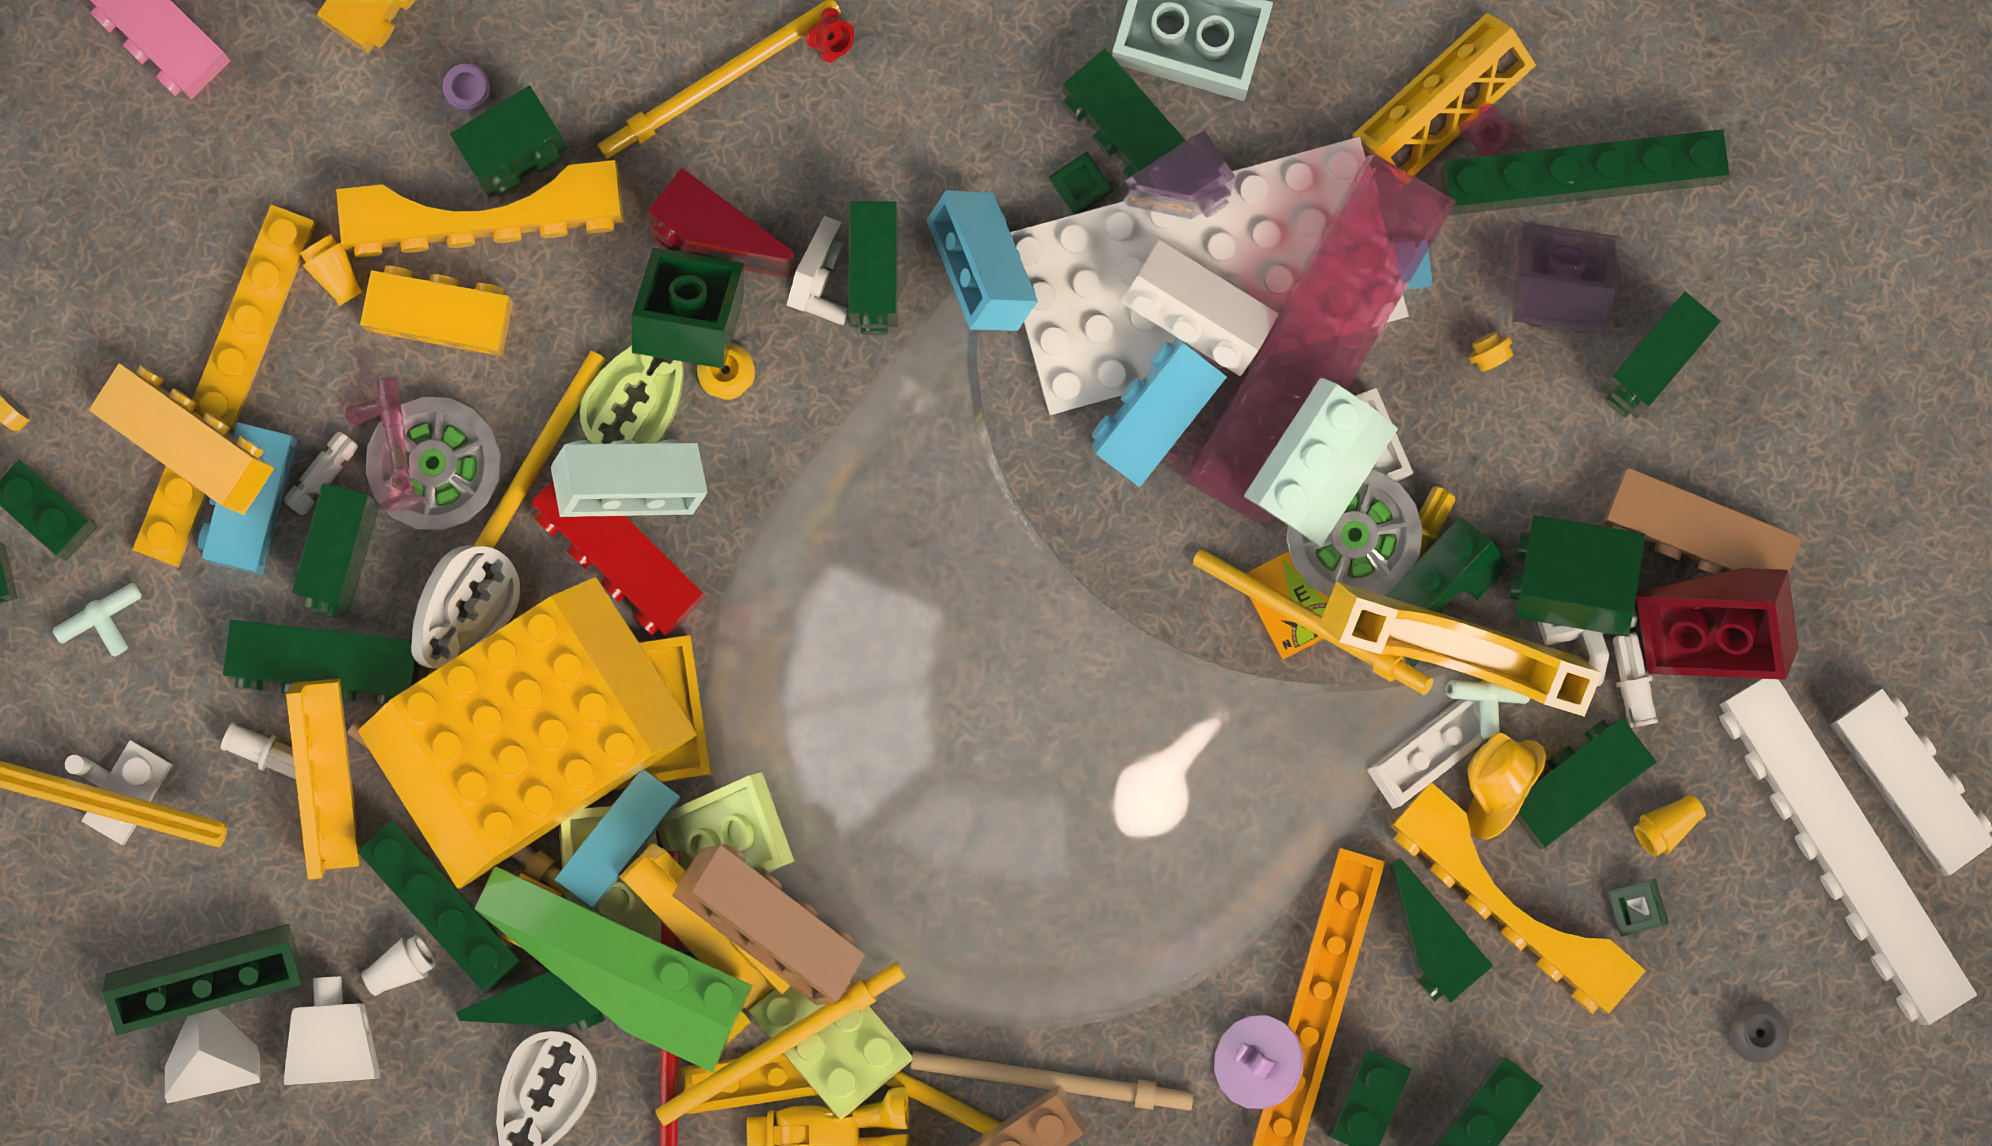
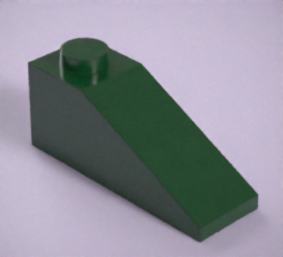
M1400 857L1390 864L1415 967L1422 974L1416 981L1434 1002L1441 997L1446 1003H1451L1490 970L1493 965Z
M551 971L456 1012L459 1021L570 1027L577 1024L580 1032L606 1021L601 1011Z

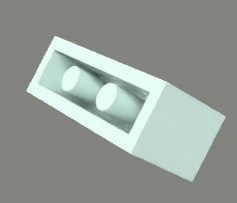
M668 439L658 443L636 444L633 440H621L613 444H592L586 440H579L564 444L551 465L560 517L694 514L708 493L698 443H680L678 440Z

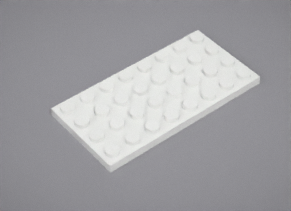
M1360 137L1137 198L1166 205L1171 203L1182 205L1183 208L1189 209L1191 212L1130 199L1010 232L1038 300L1024 321V326L1049 416L1122 396L1134 379L1139 378L1142 381L1152 369L1153 365L1150 364V360L1156 350L1165 341L1171 344L1176 338L1175 335L1121 303L1137 273L1159 239L1279 313L1253 359L1409 317ZM1197 350V351H1198L1199 353H1201L1204 357H1206L1208 360H1210L1212 363H1214L1217 367H1219L1220 369H1221V368H1224L1223 366H1221L1220 364H1218L1215 360H1213L1212 358L1208 357V356L1205 355L1204 353H1202V352H1200L1199 350Z

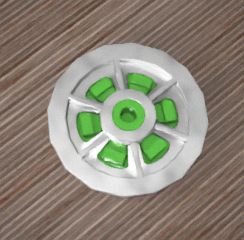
M421 397L397 406L379 422L367 446L366 476L374 498L392 518L415 529L443 531L468 522L488 504L499 481L501 454L492 429L474 409L451 398Z
M1372 469L1321 547L1289 526L1286 541L1293 566L1310 587L1329 598L1336 581L1385 596L1415 565L1419 558L1423 529L1416 504L1400 483Z

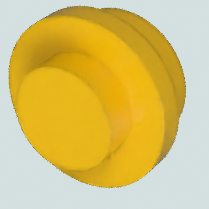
M1496 331L1489 333L1472 343L1475 351L1468 355V359L1471 364H1477L1480 372L1490 370L1514 355L1510 348L1512 340L1509 335L1499 337Z

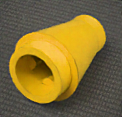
M332 234L300 253L306 262L303 267L335 299L339 307L363 292L357 283L345 248L341 245V242H336Z
M1688 794L1678 801L1641 815L1640 823L1635 825L1633 830L1637 840L1648 854L1653 857H1657L1661 853L1668 855L1700 820L1706 817V812L1700 801L1694 795Z

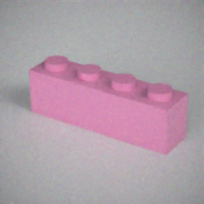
M89 0L96 6L90 14L109 33L117 27L128 38L122 45L142 65L150 59L161 70L155 77L174 96L182 90L192 100L231 61L171 0Z

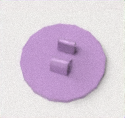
M1268 1015L1249 1016L1235 1022L1222 1035L1215 1051L1214 1072L1220 1089L1232 1102L1248 1109H1268L1284 1102L1296 1089L1303 1073L1304 1053L1298 1036L1286 1023Z

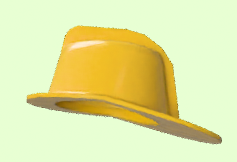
M1496 732L1487 743L1474 753L1467 769L1470 790L1474 794V798L1468 808V822L1470 832L1476 838L1488 840L1498 836L1511 824L1518 814L1528 792L1544 769L1546 760L1545 749L1537 741L1525 740L1516 742L1507 735Z

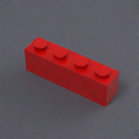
M553 480L531 501L539 510L533 518L552 537L560 531L572 543L566 551L585 570L593 564L605 576L600 581V584L618 603L626 596L638 608L632 616L651 635L659 629L667 637L706 598L704 593L626 516L560 517Z

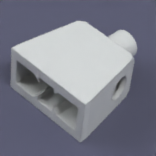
M341 976L313 978L314 1006L292 1009L284 1085L379 1079L380 1070L365 1004H343Z

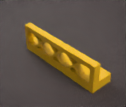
M1487 12L1353 133L1352 136L1353 138L1360 137L1363 150L1375 157L1393 183L1402 188L1532 70L1536 64L1513 28ZM1511 49L1518 61L1505 73H1496L1499 58ZM1473 82H1481L1479 96L1471 104H1462L1465 89ZM1439 113H1447L1445 127L1437 135H1428L1431 120ZM1413 144L1411 158L1398 169L1391 156L1403 145Z
M340 679L292 683L286 693L308 879L322 878L326 869L356 867L361 863L360 855L357 853L359 850V840Z
M652 843L619 876L697 960L753 985L743 1007L748 1012L772 989L783 994L790 987L788 983L672 896L686 871L666 850Z

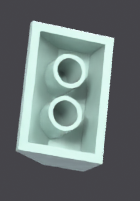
M1321 377L1246 491L1244 497L1321 547L1398 428L1374 408L1338 384Z

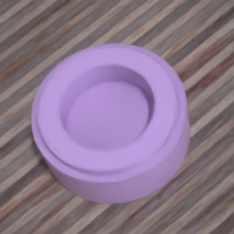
M459 64L450 69L443 81V93L452 107L460 111L470 112L479 109L486 103L490 95V83L484 71L476 65Z

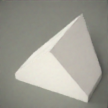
M218 1009L187 1016L165 1065V1099L167 1103L260 1083V1054L258 1046Z

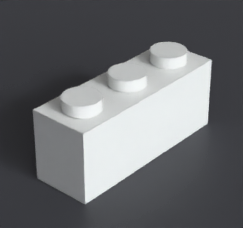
M1160 239L1121 300V303L1133 309L1139 315L1146 317L1175 335L1181 341L1191 345L1239 376L1242 375L1259 351L1279 313Z

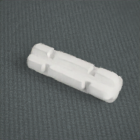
M337 432L327 444L329 449L326 452H320L300 477L301 484L298 487L294 485L285 496V503L298 514L304 515L315 503L313 498L316 494L319 495L322 483L330 484L343 468L340 464L344 459L348 462L357 451V444L344 433Z

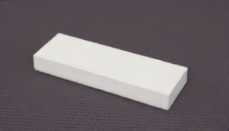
M1457 700L1367 769L1392 809L1403 805L1487 740L1481 737L1480 701Z

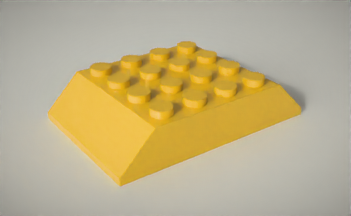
M597 577L548 597L389 700L358 730L359 735L457 889H461L698 735Z

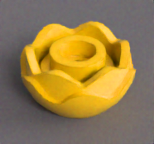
M731 342L725 366L730 368L728 374H723L721 372L722 368L697 364V375L702 389L711 396L725 400H732L741 396L755 379V367L751 354L741 345Z

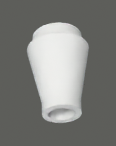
M414 935L409 939L403 936L374 964L362 971L361 975L368 990L374 996H377L386 990L427 978L428 971L435 967V960L427 944L420 936Z

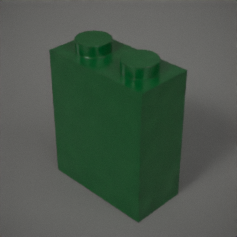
M849 201V317L851 327H860V334L886 335L888 334V327H898L897 201Z
M1684 291L1601 388L1608 394L1605 402L1621 416L1627 417L1630 413L1637 419L1655 401L1720 324L1721 320Z
M322 483L292 590L293 594L303 599L302 606L309 608V611L336 618L338 610L351 611L380 504L369 495Z
M1533 515L1530 533L1523 531L1520 533L1516 559L1525 560L1524 571H1514L1510 599L1519 600L1516 618L1628 637L1634 613L1645 533Z

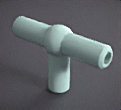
M131 582L102 600L89 602L83 611L55 626L53 633L59 643L63 644L94 626L110 654L116 657L128 649V645L110 616L141 599L142 595L135 583Z
M1450 680L1446 685V694L1449 698L1480 701L1481 737L1483 739H1490L1493 734L1499 732L1498 702L1526 704L1531 699L1486 680L1481 682Z

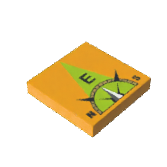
M1289 551L1247 572L1248 575L1323 616L1329 597L1307 584L1293 566ZM1249 597L1282 660L1323 640L1320 636Z

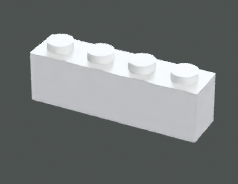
M1883 689L1873 692L1829 725L1941 877L1950 876L1992 845V837L1989 834L1992 831V825L1980 809L1975 807L1971 810L1961 796L1965 792L1964 787L1955 774L1949 769L1943 772L1932 757L1937 752L1928 737L1921 731L1915 733L1904 719L1909 714L1900 699L1894 693L1887 695Z

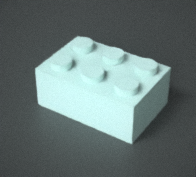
M1128 0L1112 57L1123 67L1245 101L1273 2L1267 0Z

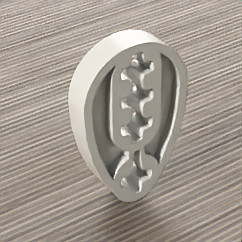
M466 545L451 550L438 562L422 592L413 622L411 651L416 662L424 667L439 669L504 627L512 618L519 602L520 582L514 565L503 553L490 547ZM484 563L492 564L490 571L494 574L492 580L484 579L486 575L482 569ZM470 582L479 583L477 587L481 593L479 599L470 598L473 593L468 587ZM457 601L466 602L464 605L465 610L468 612L466 618L457 617L460 612L455 606ZM432 638L439 639L438 646L442 650L439 656L431 655L433 648L429 642Z
M547 1031L530 1036L515 1049L502 1078L498 1096L496 1123L499 1146H514V1143L508 1139L511 1131L519 1133L530 1117L533 1118V1123L529 1129L528 1139L534 1142L533 1146H553L569 1132L582 1116L595 1093L598 1070L593 1054L581 1040L568 1033ZM565 1041L571 1044L570 1053L576 1056L573 1064L564 1063L561 1066L559 1074L565 1077L563 1085L554 1084L551 1087L549 1096L555 1099L552 1107L545 1105L537 1112L533 1108L535 1100L529 1096L532 1088L540 1090L543 1087L545 1078L539 1075L542 1067L551 1068L555 1063L556 1057L550 1054L552 1046L561 1047Z

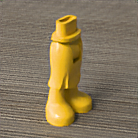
M907 1087L889 1089L881 1102L858 1105L841 1121L828 1106L808 1105L792 1106L779 1111L769 1110L767 1116L747 1117V1146H910L909 1134L859 1137V1128L909 1129Z

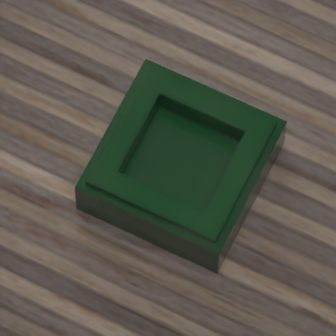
M1088 151L1051 174L1048 178L1073 215L1081 213L1113 192V188Z

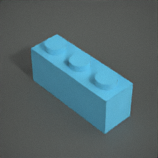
M946 190L926 221L969 329L1018 331L1038 300L994 193Z
M1177 337L1171 344L1165 341L1156 350L1150 360V364L1153 365L1152 369L1142 381L1136 378L1130 383L1121 396V401L1124 402L1122 407L1114 417L1106 415L1092 433L1095 441L1091 447L1095 454L1139 488L1227 378L1219 367Z
M237 422L234 433L228 432L227 434L235 440L241 435L260 446L264 450L260 458L275 469L245 515L225 508L210 498V504L215 505L211 523L205 522L202 526L198 540V549L203 550L201 559L208 563L263 576L298 441L291 435Z

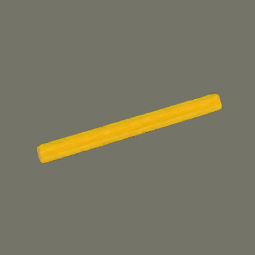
M0 761V788L214 847H221L225 841L228 827L221 821Z

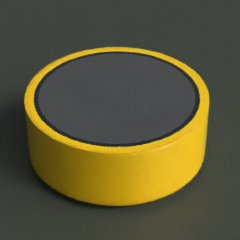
M0 389V422L9 429L19 432L31 420V417L7 392Z

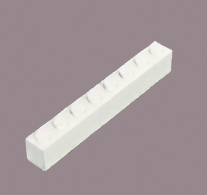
M1760 679L1719 704L1724 711V714L1719 716L1723 727L1733 740L1740 737L1749 751V754L1745 755L1744 758L1750 770L1758 780L1765 777L1775 792L1770 796L1774 808L1783 820L1790 817L1799 830L1800 834L1795 836L1799 848L1807 859L1812 860L1816 858L1824 870L1825 874L1820 876V879L1826 891L1835 901L1839 898L1843 900L1851 913L1845 917L1850 929L1860 941L1866 938L1876 954L1871 957L1875 969L1885 981L1892 978L1901 995L1896 1000L1905 1016L1911 1022L1917 1019L1920 1025H1930L1977 996L1778 679Z

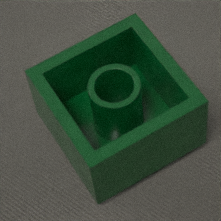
M530 85L450 133V136L488 197L494 193H497L499 197L508 195L522 185L523 182L520 179L522 176L534 169H537L539 173L551 169L563 159L560 153L567 150L558 129Z
M652 247L631 315L632 353L724 369L743 304L744 263Z

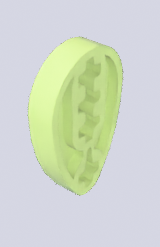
M632 345L617 355L599 372L582 398L580 421L588 440L592 444H603L605 436L601 432V428L604 425L608 427L614 426L618 417L613 412V409L617 405L624 408L630 400L629 395L625 392L626 388L629 385L637 388L640 383H644L647 385L645 393L649 400L646 404L638 401L634 405L632 412L637 417L636 421L633 424L625 421L620 428V432L625 437L624 440H633L636 444L658 443L662 441L674 419L680 401L684 379L683 362L675 360L671 364L662 362L654 373L648 376L654 363V357L632 353Z

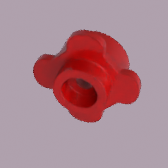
M826 8L821 13V19L813 28L807 31L805 41L809 47H815L820 52V57L823 61L831 63L850 50L854 41V29L851 24L839 18V12L836 9Z

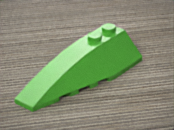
M496 866L475 907L477 912L625 1032L714 1072L753 985Z

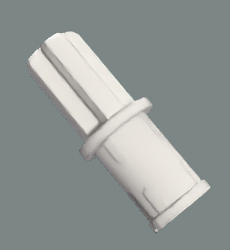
M1629 633L1628 637L1618 635L1614 637L1613 645L1621 681L1615 684L1616 687L1621 688L1627 724L1632 728L1657 723L1658 719L1649 681L1653 680L1652 675L1646 676L1638 635L1636 633Z
M233 721L231 722L221 744L222 750H227L258 763V769L264 770L267 767L296 779L293 749L277 742L278 737L275 735L268 738L239 726Z

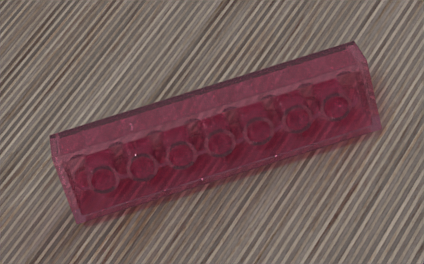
M1376 154L1367 156L1277 313L1279 315L1259 351L1240 376L1181 480L1262 527L1268 528L1274 516L1245 498L1246 491L1321 377L1348 390L1456 203L1455 200Z

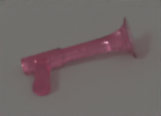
M396 377L381 378L376 381L379 397L357 406L352 405L348 407L346 418L352 426H359L367 420L381 416L387 442L391 488L387 500L382 502L379 507L383 510L392 511L416 508L426 504L429 500L427 497L420 496L411 483L402 427L404 422L398 379Z

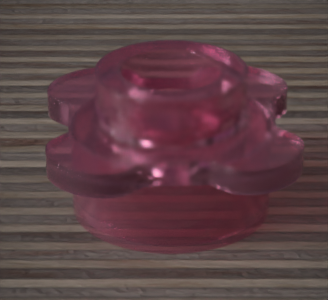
M1485 104L1480 107L1479 114L1474 119L1461 124L1460 135L1463 139L1470 140L1476 147L1478 157L1495 155L1497 148L1501 147L1504 143L1511 142L1515 136V129L1511 124L1507 123L1503 116L1498 114V108L1495 105ZM1488 127L1491 129L1490 136L1484 135V128Z

